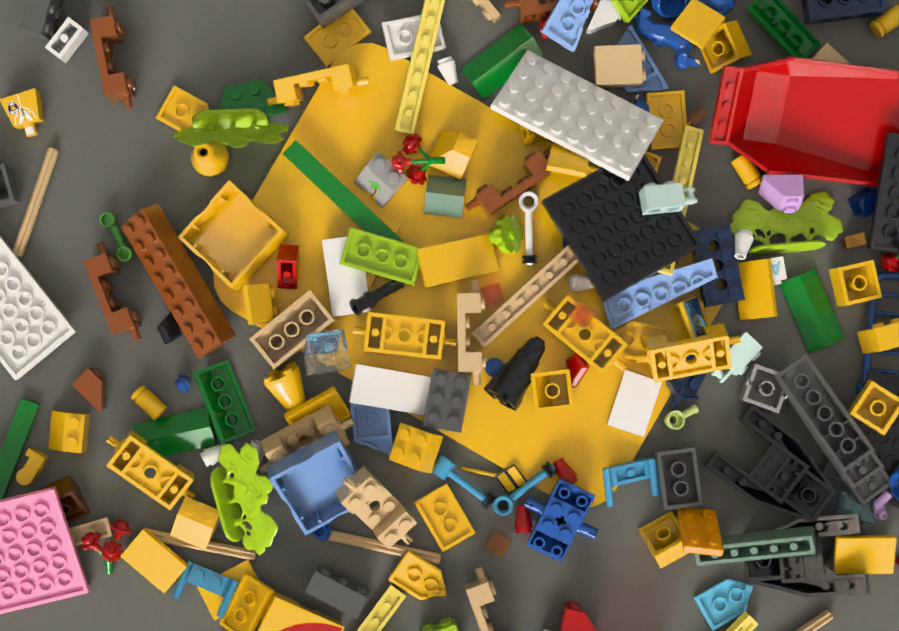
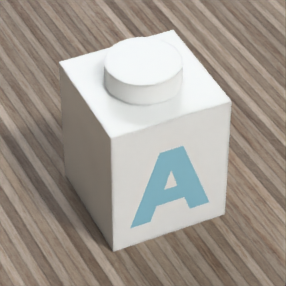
M783 256L769 258L771 259L774 285L782 284L781 280L787 279Z

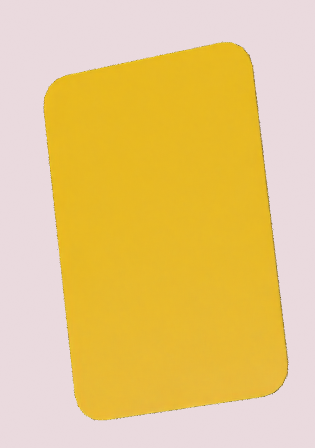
M359 43L343 50L333 61L330 68L346 64L355 65L357 77L368 76L370 84L359 86L360 88L355 89V93L341 95L340 92L334 91L332 82L321 83L253 198V201L289 233L288 237L281 244L299 245L297 289L278 288L277 255L279 247L244 285L270 283L271 287L275 288L276 298L273 301L274 306L278 307L279 314L307 291L311 290L332 315L322 240L347 237L350 227L357 228L358 225L282 154L295 140L371 211L401 224L396 235L405 243L426 248L489 234L490 229L497 226L496 221L500 216L514 215L519 221V226L522 228L523 239L520 241L521 248L517 253L504 254L499 249V245L493 244L499 271L425 288L419 266L414 286L404 283V288L376 302L375 307L371 308L373 313L446 321L445 335L446 337L457 338V342L449 341L457 343V345H445L442 350L441 360L364 351L365 337L364 335L353 334V331H361L354 330L353 328L354 326L365 327L367 325L368 312H364L359 316L356 314L335 316L336 322L322 333L341 331L338 352L308 356L350 380H353L355 364L432 377L433 368L471 375L461 433L434 429L504 469L515 463L527 481L542 471V465L545 466L547 461L553 465L555 461L563 458L577 474L578 481L573 484L595 494L590 507H595L605 502L602 469L611 465L633 461L671 395V391L666 386V381H661L662 384L645 435L642 437L607 425L624 373L615 365L602 375L588 363L589 369L577 387L572 388L574 408L535 412L532 382L525 392L517 411H514L500 404L498 399H493L485 392V386L493 378L486 373L485 368H482L481 385H473L472 372H458L457 293H470L471 280H479V292L481 297H484L485 309L481 310L480 314H465V317H469V329H465L466 337L470 339V348H466V352H482V356L486 357V362L491 358H498L503 364L509 362L519 348H522L531 337L535 338L537 336L545 341V351L535 373L567 369L566 359L576 352L543 326V323L552 313L543 304L549 300L557 307L567 294L612 332L626 324L624 323L611 329L603 301L595 288L576 293L570 291L569 276L574 275V273L586 275L580 264L577 263L485 348L471 334L563 250V237L541 201L583 177L553 172L548 178L528 190L535 193L538 197V205L532 211L533 255H537L535 258L537 263L532 265L522 264V261H524L522 256H526L525 212H523L518 204L520 196L490 217L486 216L479 205L470 211L467 210L465 205L474 199L477 189L484 184H487V186L492 184L500 197L501 192L509 186L512 188L516 187L517 181L528 175L523 168L525 157L533 151L536 154L540 151L543 153L552 147V143L541 137L534 139L532 144L525 145L519 130L520 124L495 112L487 105L452 85H448L447 82L428 72L414 134L417 133L422 138L420 142L421 149L430 156L442 130L459 132L478 141L477 147L461 178L466 180L462 218L424 214L428 175L454 178L430 166L426 169L425 176L427 181L423 185L413 184L408 179L389 202L381 208L354 183L369 161L380 152L392 163V156L397 155L398 151H401L405 158L426 159L419 152L409 155L405 154L402 151L403 141L410 134L394 130L410 61L405 58L390 61L387 48L374 43ZM415 163L411 165L424 166L426 163ZM405 166V168L402 171V173L407 178L408 173L406 170L409 168V166ZM587 170L586 176L593 173V171ZM525 197L523 204L526 207H531L534 201L531 197ZM688 222L693 231L700 229L699 227ZM710 242L708 247L710 251L715 252L716 246ZM692 252L677 260L674 270L694 264ZM714 261L716 271H718L720 265L717 261ZM214 272V288L220 301L232 312L248 320L243 286L239 291L231 289ZM656 272L655 274H653V275H651V276H649V277H653V276H656V275H659V274H662V273ZM377 275L370 288V292L392 280ZM718 280L716 286L719 290H722L724 284L721 280ZM699 287L632 320L669 327L668 343L685 340L672 304L695 296L701 299ZM722 304L705 307V310H702L704 316L708 317L710 324L713 322ZM266 323V324H259V325H257V326L260 327V328H263V327H265L268 323ZM583 329L580 331L579 336L582 340H588L591 332L588 329ZM407 330L401 331L399 334L400 340L403 342L408 341L410 333ZM305 346L303 349H301L300 351H302L303 353H305V348H306V346ZM621 354L619 359L628 365L627 368L622 366L625 370L653 379L649 363H636V360L624 358ZM409 413L422 422L424 421L425 415ZM553 474L552 478L549 476L545 477L535 487L549 495L559 480L558 475ZM612 486L613 493L618 486Z

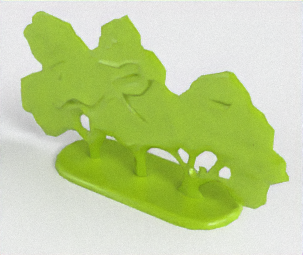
M254 108L204 110L194 116L192 127L181 128L179 132H175L172 135L178 138V141L192 147L205 145L213 140H220V143L240 148L246 146L251 141L262 144L279 143L285 138L277 134L288 131L289 126L278 123L269 124L266 114Z
M825 191L811 193L804 202L802 201L799 210L794 213L778 211L774 207L772 210L767 211L759 202L745 199L741 203L740 208L732 215L733 223L730 224L733 235L740 229H746L755 235L754 240L764 244L750 249L749 254L770 255L820 249L826 243L821 240H812L816 235L822 236L828 241H833L838 236V233L843 232L841 219L829 214L835 200ZM810 228L814 229V233L810 234ZM760 229L764 233L765 238L763 236L759 237L755 230ZM781 233L785 236L786 243L770 244L769 239L774 234ZM798 234H803L807 241L791 242V238Z
M245 443L240 453H238L231 444L221 445L218 461L223 467H217L212 471L210 482L225 536L232 542H238L243 537L244 547L247 550H255L258 555L264 553L265 547L271 546L273 537L278 530V526L272 517L261 511V505L267 503L268 493L272 491L273 484L266 476H258L256 474L260 462L258 451L254 446ZM244 522L251 524L252 529L246 528Z

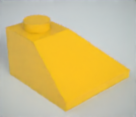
M442 130L430 157L444 156L446 163L433 164L430 167L461 181L478 141L459 132Z

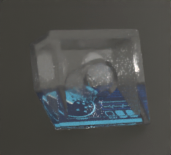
M344 329L307 334L303 356L307 376L340 372L351 367Z

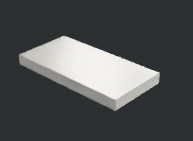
M347 237L322 240L333 317L355 314L350 307V300L358 299L363 296L364 292L368 291L366 272L339 264ZM371 308L365 309L362 313L371 312Z
M355 364L349 402L425 415L431 377Z

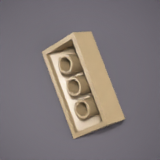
M309 290L252 336L250 341L271 367L278 369L306 346L308 335L322 333L336 320L312 291Z

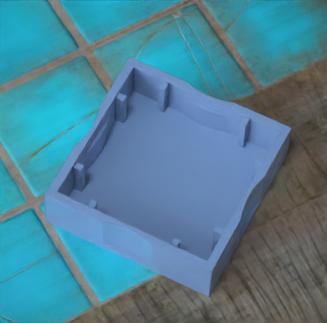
M336 430L266 467L269 480L282 500L290 507L293 517L305 536L330 523L336 517L350 512L341 504L335 491L344 484L342 480L343 478L346 479L345 476L348 475L351 478L359 468Z

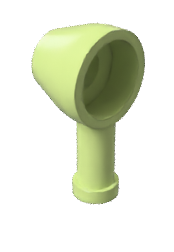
M693 404L682 412L678 410L671 411L665 416L664 423L670 429H681L687 417L699 412L698 407Z

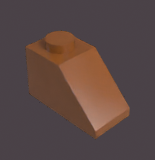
M87 368L75 380L72 386L98 411H104L106 409V381L102 378L104 375L97 368Z

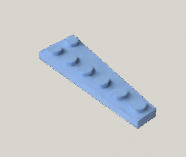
M558 0L540 32L569 51L574 52L593 0Z
M713 258L676 269L671 276L659 274L646 278L604 302L603 305L611 329L717 278L718 274Z

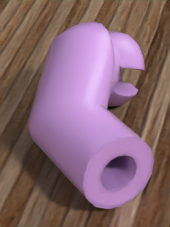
M886 490L873 501V514L880 520L887 518L888 513L885 511V504L892 498Z

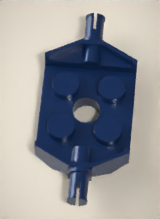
M688 355L686 359L691 360L695 355ZM707 373L666 380V386L673 396L668 407L676 410L682 399H698L699 397L695 396Z

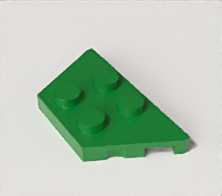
M262 79L224 88L220 109L254 108L263 111L267 117L288 113V109L284 104L268 105L267 98L275 97L276 95Z

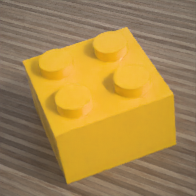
M868 379L848 409V413L885 435L899 414V397Z
M400 423L389 460L420 472L432 473L443 436L413 425Z

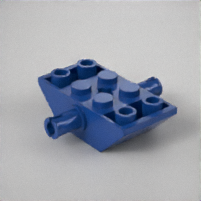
M560 478L551 490L546 502L542 503L528 496L523 507L538 513L539 516L527 546L562 562L576 534L581 533L594 540L599 529L584 523L583 519L595 498V494Z

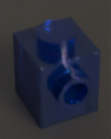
M863 188L847 199L854 216L868 217L873 213L877 189Z

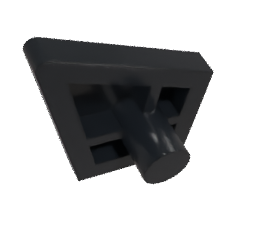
M170 311L157 326L165 344L182 336L181 328Z

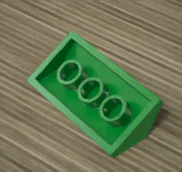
M755 0L746 8L790 57L806 58L821 44L781 0Z
M519 24L460 70L484 100L507 82L527 50L540 57L544 53L533 36L522 24Z
M815 268L779 284L809 353L845 339Z
M229 360L193 373L221 445L257 430Z
M207 408L167 416L155 421L150 420L133 424L134 432L147 440V445L163 457L216 445L213 426Z

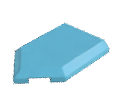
M726 578L693 597L712 631L747 611L753 585Z

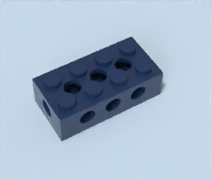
M801 0L804 25L880 16L887 11L885 0H845V2L842 0H825L827 4L822 3L821 0Z
M730 224L694 230L702 244L700 248L692 252L694 264L713 258V261H717L720 265L717 271L718 277L699 286L704 308L745 300L737 258L734 257L735 248ZM710 242L715 244V252L710 251L708 247ZM718 280H721L724 284L722 290H719L716 286Z

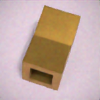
M865 232L841 238L844 249L867 244Z

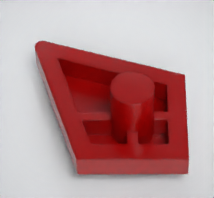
M577 353L566 359L567 369L570 370L572 388L577 387L589 369L587 361Z

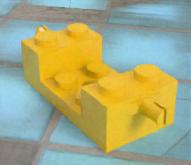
M346 64L273 80L276 96L267 98L269 106L275 104H284L285 107L300 105L299 101L305 100L302 87L315 86V82L322 84L332 82L335 92H340L341 95L355 93V89L360 88L359 86L370 84L369 77L358 78L355 65Z
M568 294L557 307L549 300L543 304L545 308L552 312L543 323V326L586 360L599 373L604 375L614 365L622 370V372L625 371L622 366L627 368L628 365L619 358L628 344ZM588 329L591 332L588 340L580 338L579 333L581 330Z
M368 312L367 325L365 327L354 326L353 328L354 330H361L353 331V334L364 335V351L441 360L442 350L445 345H457V343L449 342H457V338L446 337V321ZM403 330H407L410 333V339L406 342L401 341L399 338V334Z
M721 323L705 326V336L668 343L665 334L646 338V353L635 355L636 363L648 361L654 382L732 368L730 345L741 343L740 336L729 337L724 324ZM688 355H695L691 360L686 359Z
M133 430L121 441H118L112 435L106 440V442L115 447L114 453L109 458L106 466L167 509L171 510L182 495L191 499L195 498L196 494L187 489L194 481V473L181 464L176 466L149 447L147 440ZM149 467L156 470V474L152 477L145 474V470Z

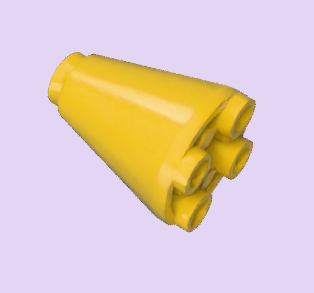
M213 140L205 145L194 147L191 152V162L198 173L212 177L219 175L227 169L229 153L224 144L218 140Z
M295 361L286 364L285 368L281 370L273 369L267 373L268 376L264 378V384L287 412L306 402L300 368L296 365Z

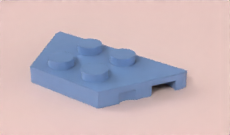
M630 25L617 45L641 44V50L645 51V61L642 62V69L646 70V80L643 81L641 86L623 87L626 93L666 91L669 88L633 26Z
M350 403L351 417L355 424L353 425L354 442L369 446L371 449L379 450L390 456L394 444L390 409Z

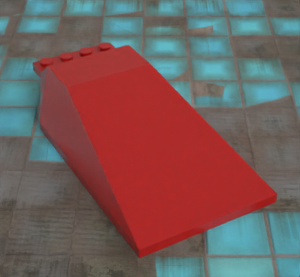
M792 56L744 67L723 65L707 142L730 146L768 174L803 175V178L877 186L885 133L899 134V70Z

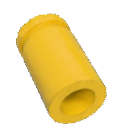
M899 4L870 22V28L876 37L882 38L899 26Z
M741 155L731 162L742 182L747 185L746 188L748 190L761 183V173L756 165Z
M145 385L140 386L131 396V399L154 421L168 408Z

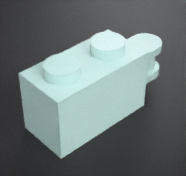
M668 181L662 185H656V183L645 184L639 191L642 214L681 211L686 205L698 202L694 196L695 188H683L682 183H675V181Z
M742 332L739 335L741 343L730 345L732 368L727 369L728 371L725 374L721 370L711 373L712 376L720 379V383H723L730 374L735 376L738 374L742 375L748 369L747 364L751 360L755 361L761 355L760 350L763 347L747 332Z

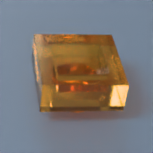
M703 107L699 111L695 109L688 116L690 121L687 125L695 127L708 112Z
M499 283L480 288L486 307L504 302Z
M579 302L569 316V319L586 329L596 312Z
M494 531L485 548L502 558L511 540Z

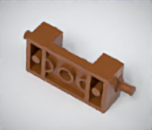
M504 0L505 9L516 7L520 24H526L548 18L557 2L547 0L539 5V0ZM593 0L589 9L590 12L595 11L598 0Z
M114 6L106 7L107 16L90 19L104 96L112 102L124 100L125 109H132L131 98H135V92H137L136 83L124 72L118 73L117 66L113 63L115 52L113 46H110L125 42L126 29L124 24L121 25L120 20H117V17H115Z
M551 147L543 153L540 151L536 154L533 151L525 157L523 168L528 175L518 180L516 187L512 188L509 186L501 192L500 197L492 184L489 186L484 184L477 189L474 199L465 205L467 210L470 211L479 205L486 216L490 217L524 192H527L548 178L553 173L546 170L548 164L546 159L549 158Z
M104 242L96 244L100 255L83 262L111 334H122L131 331L134 341L142 339L138 327L142 326L140 323L142 321L140 312L130 307L121 309L118 299L113 296V285L110 280L107 281V278L121 273L119 270L121 268L120 261L117 257L107 252Z

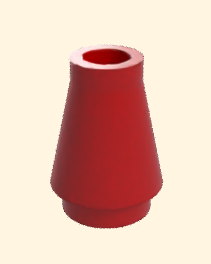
M563 458L553 463L559 479L561 478L571 484L578 481L577 474Z
M516 506L517 511L514 524L516 534L531 533L533 526L528 508Z

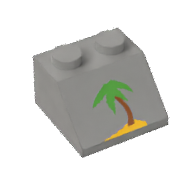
M378 152L364 167L354 183L383 208L408 181V178L403 173L399 174L398 170L393 169L392 163Z

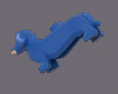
M641 8L639 16L636 14L633 17L636 33L652 40V44L655 46L663 47V45L674 49V64L678 69L686 70L689 66H700L699 60L689 55L692 43L671 30L672 24L653 22L649 19L651 11Z

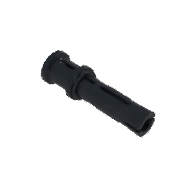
M392 280L372 292L366 291L360 298L350 300V307L359 316L365 309L375 307L376 302L404 288V283L396 285L399 282Z

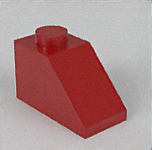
M280 244L277 255L278 288L297 289L299 245Z

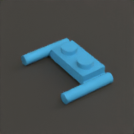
M655 457L633 460L602 469L607 507L614 506L612 486L650 478L652 496L660 495Z
M187 560L186 563L189 565L182 572L172 597L179 599L187 581L219 596H223L224 598L216 616L224 618L238 581Z

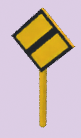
M515 463L497 474L461 467L463 471L496 477L508 495L527 482V479Z

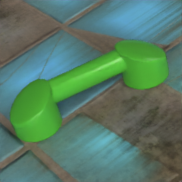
M111 212L102 213L99 218L100 224L103 227H110L119 246L116 252L117 258L123 262L131 260L134 251L131 247L127 246L117 226V216Z

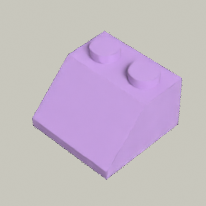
M763 175L758 194L776 210L794 213L799 210L804 198L803 175Z

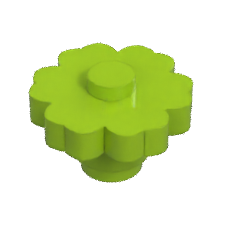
M502 215L496 221L497 226L490 229L488 234L489 240L492 244L499 245V249L504 254L517 253L521 248L520 241L523 239L522 228L519 226V221L514 215Z

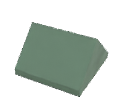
M428 175L424 214L462 218L466 180L461 179L460 181L456 178Z

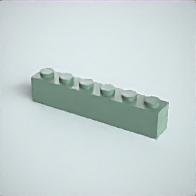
M813 526L723 535L721 536L724 549L722 556L695 553L697 566L816 554Z

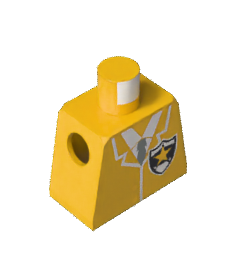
M33 88L0 99L5 112L16 129L24 128L27 137L38 135L36 124L44 122L40 91Z

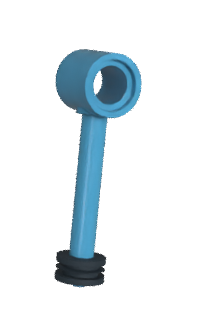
M439 454L432 470L435 475L443 480L447 476L452 478L482 501L481 506H486L485 509L493 506L496 499L495 496H491V493L488 495L484 494L453 470L456 465L443 454Z
M547 461L545 466L542 465V471L512 494L498 495L493 504L495 512L502 516L508 515L512 511L515 500L545 477L549 476L552 478L553 474H557L554 465ZM500 500H506L509 504V507L507 509H501L498 505V502Z

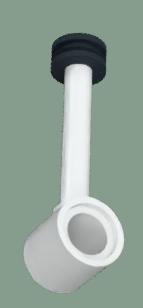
M527 191L520 196L518 201L519 207L525 212L526 256H522L524 258L522 259L524 260L522 264L532 265L537 263L535 261L537 255H533L532 211L538 205V197L535 193ZM525 197L533 199L534 204L531 207H526L523 204Z

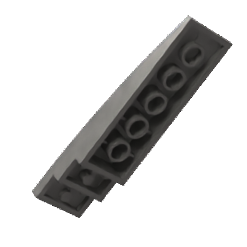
M807 354L774 376L798 415L860 506H863L890 487V477L883 469L884 465L874 453L876 450Z

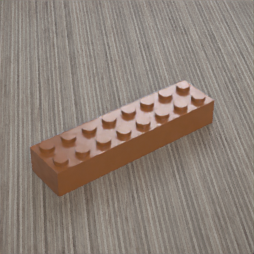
M158 203L142 208L121 225L122 230L198 359L214 352L236 336Z

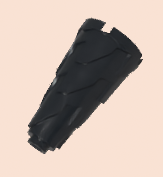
M537 336L535 338L531 337L488 382L484 388L485 392L493 399H498L499 403L505 407L517 411L531 383V373H535L540 364L539 361L545 351V341Z

